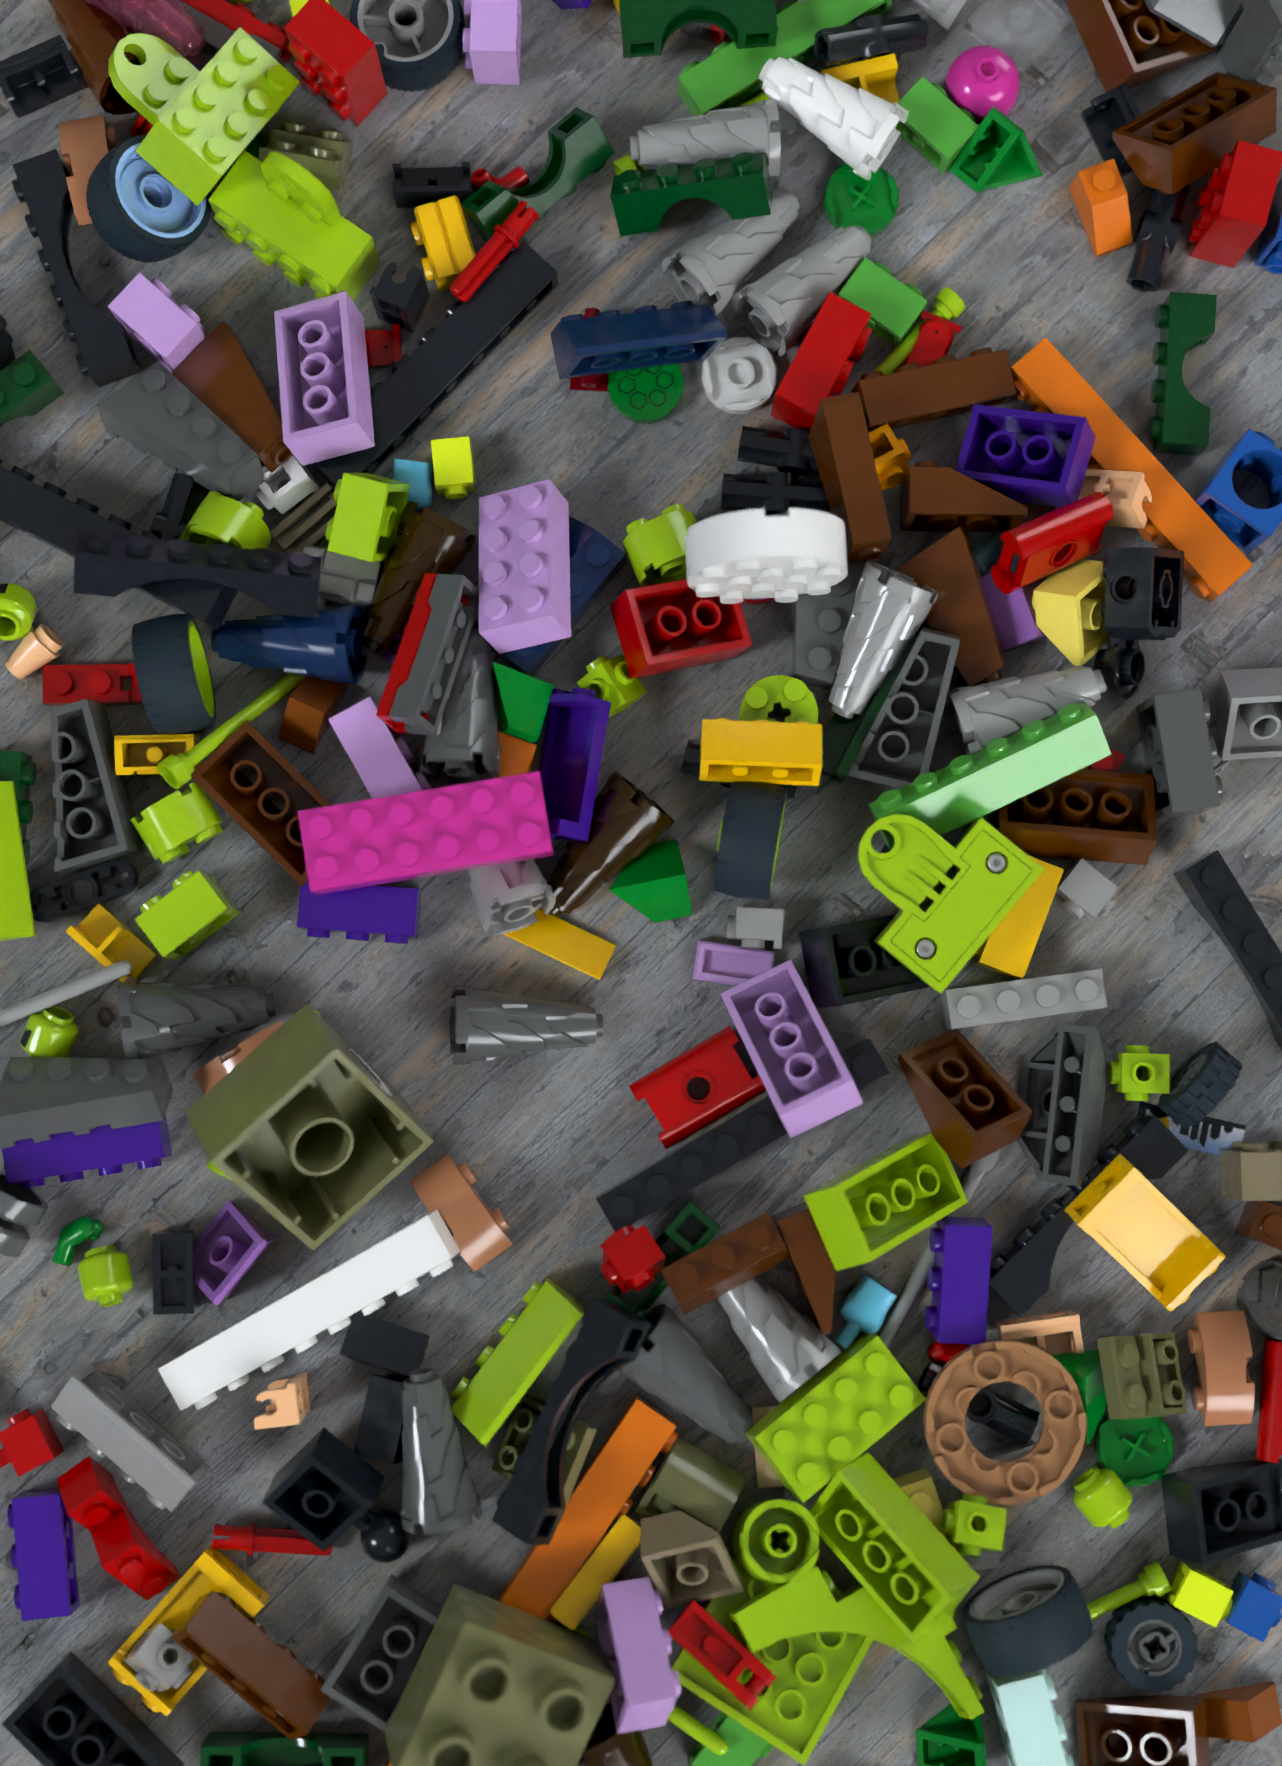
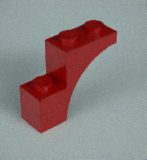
M88 1456L56 1479L67 1514L91 1532L101 1567L146 1601L162 1592L167 1586L180 1578L176 1566L158 1550L131 1514L116 1486L112 1473L92 1457Z

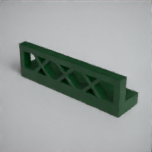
M911 638L893 670L888 672L882 685L872 695L861 715L854 714L853 718L849 719L834 713L822 736L821 773L841 783L846 778L906 658H908L907 656L916 641L915 638Z

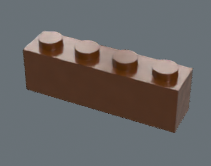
M986 347L971 352L969 354L970 357L956 360L955 355H948L934 360L933 365L920 367L919 363H911L899 367L897 372L883 375L882 371H873L862 375L851 390V393L859 392L868 433L888 423L891 429L969 413L972 412L974 404L992 407L1007 404L1017 392L1006 349L992 352L991 347Z
M213 1590L200 1597L171 1638L287 1738L294 1740L307 1735L331 1699L330 1696L321 1691L325 1680L318 1673L306 1670L295 1660L296 1656L289 1648L276 1644L265 1635L266 1630L259 1622L246 1618L236 1610L235 1602L227 1595Z

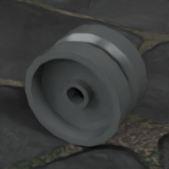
M1 1173L0 1254L16 1258L21 1255L30 1240L24 1226L38 1225L47 1211L48 1205L29 1188L21 1189L19 1182L7 1184L6 1176Z

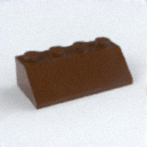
M1215 72L1113 131V141L1143 185L1158 189L1163 194H1175L1195 180L1205 177L1214 168L1219 167L1223 154L1225 152L1231 153L1239 140L1258 145L1260 141L1276 132L1277 88Z
M246 721L191 774V778L303 887L309 881L298 811L332 806V804Z
M1080 769L992 811L991 826L1027 855L1067 859L1083 858L1090 861L1146 865L1157 842L1154 777L1148 774Z

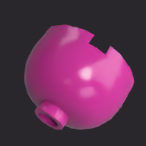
M988 45L973 46L960 53L950 65L943 87L948 99L958 108L962 107L968 110L974 116L976 124L980 125L992 107H996L1005 116L1014 108L1020 89L1019 71L1012 58L1001 49Z

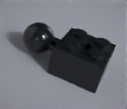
M324 1427L275 1474L262 1501L263 1504L323 1552L352 1525L361 1531L360 1542L366 1555L377 1562L389 1563L396 1561L405 1554L411 1542V1533L403 1529L401 1516L398 1512L392 1510L374 1512L370 1509L374 1505L385 1476Z

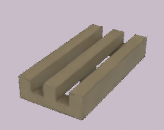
M329 484L323 485L270 531L271 537L286 553H303L306 545L316 547L326 538L328 522L295 551L291 547L336 508L337 502L334 501V491ZM327 497H329L330 500L325 505H323L318 511H316L310 518H308L303 524H301L288 537H286L285 539L282 537L297 523H299L305 516H307L312 510H314L319 504H321Z

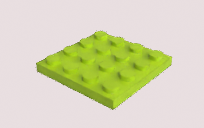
M734 1555L732 1562L744 1584V1591L709 1599L704 1610L741 1643L726 1613L777 1583L763 1582L751 1577L742 1569ZM835 1588L836 1591L832 1595L835 1598L843 1592ZM812 1632L782 1639L754 1653L750 1652L777 1677L769 1688L765 1686L756 1697L758 1702L751 1711L743 1706L682 1647L670 1668L677 1671L680 1685L805 1766L870 1648L873 1639L846 1632ZM745 1668L737 1680L744 1686L753 1674Z

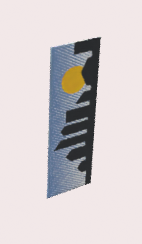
M1139 1102L1137 1116L1140 1115L1142 1118L1146 1115L1156 1116L1186 1148L1220 1155L1219 1149H1232L1233 1141H1243L1246 1125L1205 1117L1194 1126H1189V1128L1185 1129L1157 1105Z

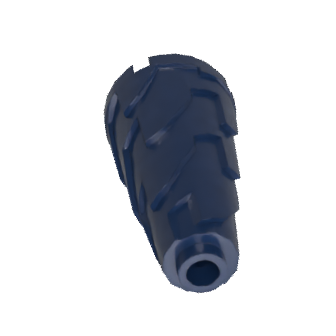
M341 605L317 609L316 619L287 615L256 616V619L229 620L222 623L219 629L212 631L211 647L214 652H218L220 658L247 663L251 667L282 670L291 675L315 677L345 684H357L363 677L367 661V655H360L361 645L366 639L360 634L366 620L362 608L357 607V605Z

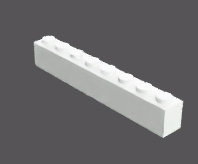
M435 1210L158 1368V1371L180 1411L193 1404L199 1410L218 1399L215 1393L217 1390L227 1385L231 1392L250 1381L251 1377L248 1373L256 1368L261 1367L263 1373L284 1362L282 1354L294 1348L298 1354L318 1342L315 1336L318 1333L328 1329L332 1335L352 1323L349 1316L357 1311L362 1310L364 1316L385 1305L386 1303L382 1297L396 1291L399 1297L420 1285L416 1278L428 1271L432 1277H435L454 1266L451 1258L457 1255L460 1249L438 1210Z

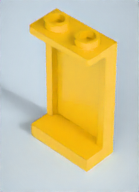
M1121 1154L1064 1209L1077 1225L1097 1241L1155 1296L1169 1312L1186 1302L1191 1292L1206 1277L1214 1274L1219 1264L1226 1257L1220 1249Z
M212 1543L108 1661V1664L112 1667L113 1675L119 1682L126 1686L131 1684L142 1694L141 1699L150 1710L156 1713L161 1712L165 1716L171 1713L177 1703L204 1674L207 1668L193 1658L188 1664L192 1671L178 1688L175 1689L171 1686L162 1692H158L156 1689L154 1691L146 1689L136 1680L135 1675L137 1672L126 1664L124 1659L148 1629L161 1622L170 1631L172 1629L176 1630L196 1601L213 1590L230 1597L236 1604L235 1609L246 1618L251 1619L263 1608L270 1597L266 1591L223 1552L212 1550Z

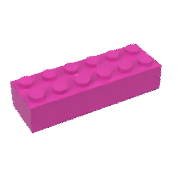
M539 771L298 811L310 892L317 895L554 855L542 779Z

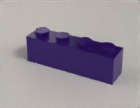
M165 1114L163 1121L117 1129H112L109 1124L98 1126L90 1130L89 1134L75 1136L73 1131L52 1134L51 1140L34 1143L33 1138L15 1141V1146L2 1148L7 1184L20 1182L21 1189L45 1185L44 1178L59 1175L60 1183L84 1179L83 1171L98 1169L99 1176L123 1172L122 1164L137 1162L138 1169L161 1166V1158L172 1156Z

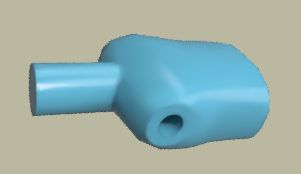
M394 459L392 479L410 484L407 502L413 501L418 503L416 510H423L425 506L429 508L433 497V464Z
M863 1273L856 1286L846 1295L839 1306L840 1315L847 1322L835 1341L848 1349L860 1330L869 1334L878 1332L889 1308L898 1296Z

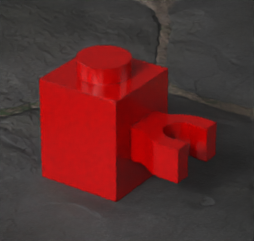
M27 1408L6 1419L9 1427L0 1432V1440L4 1446L0 1449V1468L12 1463L18 1477L64 1452L44 1408L32 1415Z

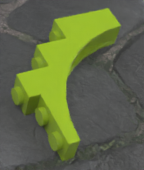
M813 1566L802 1578L787 1583H777L726 1613L742 1645L749 1652L753 1653L782 1639L812 1632H846L868 1637L895 1649L918 1665L942 1689L959 1717L972 1720L985 1712L979 1701L983 1696L978 1685L971 1676L966 1677L959 1664L962 1661L960 1651L951 1639L946 1640L945 1638L946 1635L958 1629L953 1620V1617L956 1616L955 1610L950 1613L940 1626L913 1644L861 1583L856 1584L834 1598L832 1593L836 1589L831 1577L825 1569L819 1570L818 1566Z

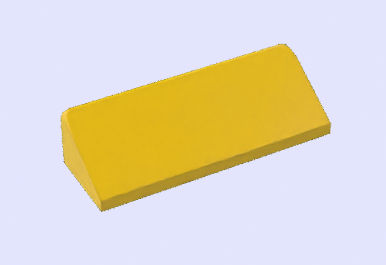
M541 909L534 912L537 922L503 934L599 981L616 948V945L549 913L545 916Z
M622 1515L551 1608V1615L571 1631L576 1629L598 1600L602 1584H608L613 1580L641 1543L640 1523L627 1515Z

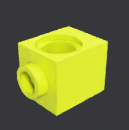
M470 437L431 440L434 482L438 495L445 494L447 499H460L467 497L468 492H476Z
M1181 1560L1169 1583L1172 1591L1163 1595L1173 1606L1216 1628L1220 1619L1224 1620L1232 1608L1233 1599L1231 1596L1234 1591L1224 1582Z

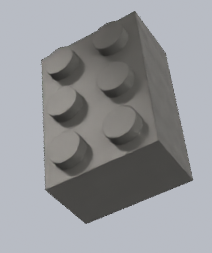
M1201 688L1153 695L1138 705L1136 710L1146 772L1154 777L1156 820L1200 814L1220 806L1219 799L1223 797V785L1220 776H1215L1213 760L1216 759L1217 749L1214 738L1208 735L1206 722L1210 720V706L1208 700L1202 698Z
M391 1574L328 1674L321 1691L385 1732L443 1607Z

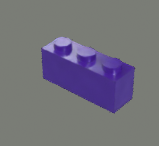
M308 882L303 887L300 886L297 927L307 929V937L330 938L331 931L346 932V940L369 941V934L385 935L384 942L408 944V937L418 938L422 891L415 888L372 885L317 895L310 892Z
M943 1217L936 1222V1228H932L930 1231V1250L935 1252L934 1267H929L927 1273L928 1290L932 1291L931 1306H927L925 1310V1327L927 1330H930L931 1335L938 1343L978 1344L986 1340L993 1226L984 1218Z
M59 1487L22 1491L12 1498V1504H9L7 1511L9 1527L14 1528L15 1544L11 1547V1564L14 1569L17 1568L19 1583L15 1586L14 1590L16 1609H21L22 1621L70 1616L80 1606L72 1517L66 1512Z

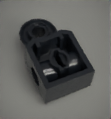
M1153 547L1107 548V557L1103 563L1106 592L1101 604L1104 628L1107 631V649H1101L1097 652L1094 670L1099 669L1101 671L1106 686L1117 696L1124 699L1132 697L1143 679L1145 660L1138 640L1174 638L1181 629L1184 551Z

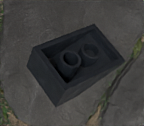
M896 914L799 932L810 997L816 1008L837 1007L929 987L875 942V939Z
M1279 1458V1463L1251 1460L1191 1467L1161 1475L1170 1555L1195 1563L1206 1564L1282 1541V1458Z

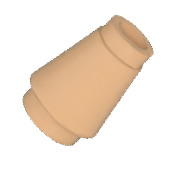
M40 624L37 628L31 627L10 659L5 663V666L16 678L23 680L26 676H29L43 665L60 656L59 650L64 644L46 625Z

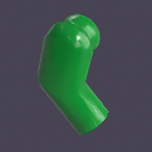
M81 1216L65 1225L60 1232L52 1261L61 1265L71 1266L77 1245L87 1239L91 1241L99 1239L103 1230L102 1223L96 1219L92 1220L90 1216Z

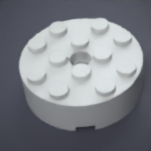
M765 508L736 511L697 522L687 529L688 536H685L687 585L695 590L697 597L717 596L720 597V602L724 604L740 603L743 601V598L774 597L776 602L788 603L797 601L799 594L824 595L831 592L830 586L841 582L848 574L845 523L839 517L822 511L789 508L785 516H765Z

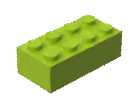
M932 1131L904 1139L804 1195V1199L836 1271L871 1262L968 1203L948 1154L935 1140Z
M864 1333L848 1349L841 1352L746 1431L745 1435L791 1496L804 1503L833 1479L840 1469L852 1463L926 1399L879 1336Z
M869 1452L840 1469L809 1511L818 1524L819 1536L913 1644L940 1626L980 1578Z

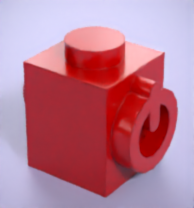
M632 1225L625 1226L614 1232L600 1245L603 1250V1263L600 1264L601 1271L611 1286L617 1284L622 1293L631 1288L635 1291L645 1288L654 1281V1275L664 1267L666 1257L645 1225L634 1229Z

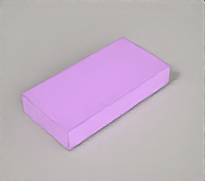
M698 940L692 979L737 986L772 969L775 952Z

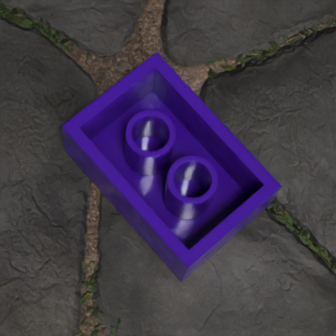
M974 404L955 470L1014 501L1063 507L1079 499L1096 436L1086 417Z

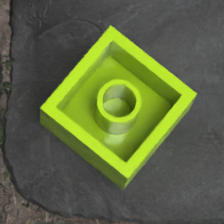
M343 473L342 479L338 480L334 490V501L337 502L335 516L329 520L326 529V540L329 541L327 551L369 562L385 561L395 539L402 511L407 504L410 484L371 473Z
M199 870L194 874L192 871H188L178 877L172 883L174 889L163 898L157 895L148 900L140 908L142 914L134 919L164 958L182 959L241 913L215 878Z

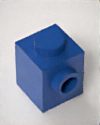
M1238 1571L1230 1587L1234 1591L1231 1596L1233 1599L1232 1608L1224 1620L1231 1626L1264 1642L1271 1627L1277 1626L1282 1618V1596L1274 1591L1276 1583L1257 1572H1254L1252 1577H1249Z

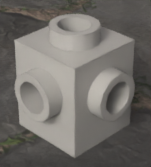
M161 1622L149 1628L124 1659V1662L137 1672L135 1678L143 1687L150 1691L156 1689L158 1692H162L171 1686L175 1689L178 1688L191 1673L192 1668L188 1664L194 1658L171 1638L175 1629L170 1631Z

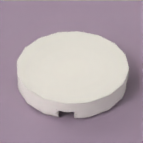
M731 337L725 339L704 360L701 383L706 397L717 408L730 414H747L760 409L770 400L777 383V366L772 353L766 347L764 348L758 344L756 340L749 337Z

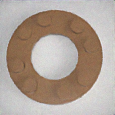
M989 1340L962 1350L952 1357L938 1372L925 1401L924 1433L929 1451L935 1463L948 1480L967 1495L987 1498V1503L1016 1505L1018 1502L1027 1501L1038 1496L1043 1497L1050 1493L1072 1472L1084 1446L1086 1412L1084 1411L1074 1379L1062 1364L1051 1355L1021 1341ZM1010 1381L1024 1386L1034 1394L1042 1410L1043 1426L1039 1440L1028 1453L1015 1460L998 1461L985 1457L973 1447L966 1433L965 1415L969 1402L980 1389L996 1382Z

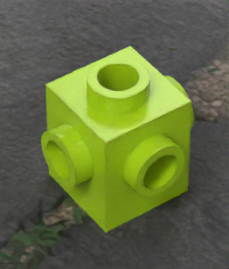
M623 654L609 660L605 655L597 658L586 666L589 673L576 682L580 688L596 691V698L611 702L608 718L623 712L648 693L639 678H630Z
M1126 1045V1053H1114V1061H1109L1108 1082L1109 1084H1114L1113 1092L1125 1093V1100L1149 1101V1093L1169 1094L1170 1054H1150V1046ZM1137 1068H1138V1070H1139V1076H1138V1077L1136 1076V1070H1137Z
M963 1495L962 1500L951 1502L948 1508L944 1509L941 1517V1532L945 1533L946 1540L952 1546L957 1547L956 1551L960 1555L981 1557V1551L987 1553L1003 1551L1007 1509L986 1505L987 1498Z

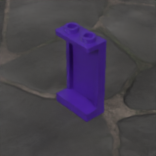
M553 688L548 704V715L538 771L542 779L551 840L588 841L611 705L609 701L596 698V691L590 689L573 688L572 693L567 690Z

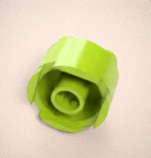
M211 491L201 502L179 539L198 544H225L234 548L267 549L271 541V534L267 525L262 520L264 513L259 506L252 502L241 503L232 498L225 497L219 492Z
M683 504L671 505L664 509L661 513L662 515L649 521L646 518H641L631 522L626 527L628 535L623 540L622 546L640 587L648 586V583L652 582L656 585L687 578L685 536H688L687 529L697 523L691 511L685 510Z
M785 675L765 677L753 684L747 690L738 713V721L762 719L776 722L775 719L769 720L768 717L771 716L774 709H778L780 714H786L787 716L783 723L804 721L809 724H817L818 706L812 692L802 680Z
M196 781L189 784L192 792L190 789L183 793L177 790L140 812L142 816L131 819L132 824L155 861L160 859L163 865L168 862L171 863L188 853L190 849L187 844L193 840L197 844L204 843L223 832L220 824L224 820L207 792Z
M769 1499L756 1502L742 1512L735 1523L731 1535V1545L739 1565L751 1577L763 1582L787 1583L802 1578L813 1568L819 1555L820 1534L816 1520L804 1506L786 1499ZM771 1533H780L782 1535L778 1540L782 1546L781 1548H771Z

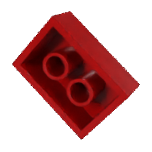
M309 0L284 27L289 40L288 48L295 58L294 66L301 76L299 81L313 96L316 97L320 94L329 102L327 105L339 119L345 121L348 118L358 127L388 94L376 45L325 0Z
M1239 140L1231 153L1225 152L1223 154L1219 167L1213 169L1209 182L1203 184L1198 197L1197 206H1201L1202 210L1199 219H1194L1188 234L1187 241L1193 243L1190 257L1230 268L1235 267L1266 226L1282 166L1281 151Z
M829 292L775 393L770 416L793 428L811 430L820 400L835 397L834 393L842 394L855 364L851 360L858 363L862 357L873 330L867 327L871 316L870 312Z
M687 579L628 589L610 604L631 679L735 659L752 645L741 604H724L720 602V597L717 596L697 597L695 590L687 585Z

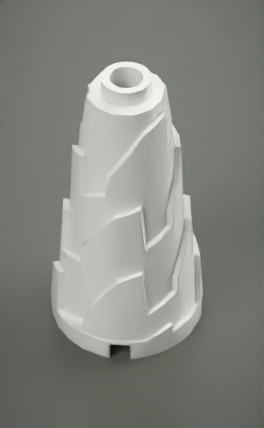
M780 56L776 60L770 58L759 75V80L763 81L762 89L769 99L775 100L777 105L800 121L799 124L814 134L815 137L828 146V149L852 167L854 173L867 181L871 179V171L877 172L901 132L895 129L897 123L900 121L905 124L908 118L909 111L896 102L892 104L860 87L858 90L828 74L824 76L792 58L785 59Z

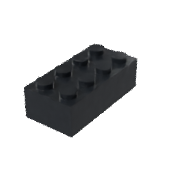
M72 1651L2 1723L43 1766L184 1765Z

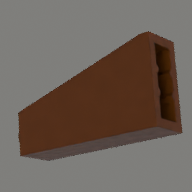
M222 321L176 367L172 374L258 454L260 463L273 473L292 456V452L283 442L281 412L244 346L228 324Z
M859 392L821 399L808 439L831 513L842 519L845 523L847 562L858 559L861 562L873 561L885 553L891 539V532Z
M959 526L895 571L914 578V582L917 583L916 587L921 588L924 583L939 593L935 604L931 607L925 619L933 630L961 636L955 665L968 685L975 686L978 683L985 684L1001 678L1003 675L999 669L1007 665V661L968 532L964 526Z

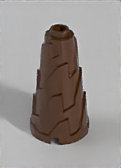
M49 0L55 12L57 24L72 47L70 51L81 67L88 87L103 110L112 115H125L137 111L114 88L108 73V60L119 40L129 34H135V31L123 18L120 20L103 0ZM124 52L129 62L134 65H141L140 60L134 54Z

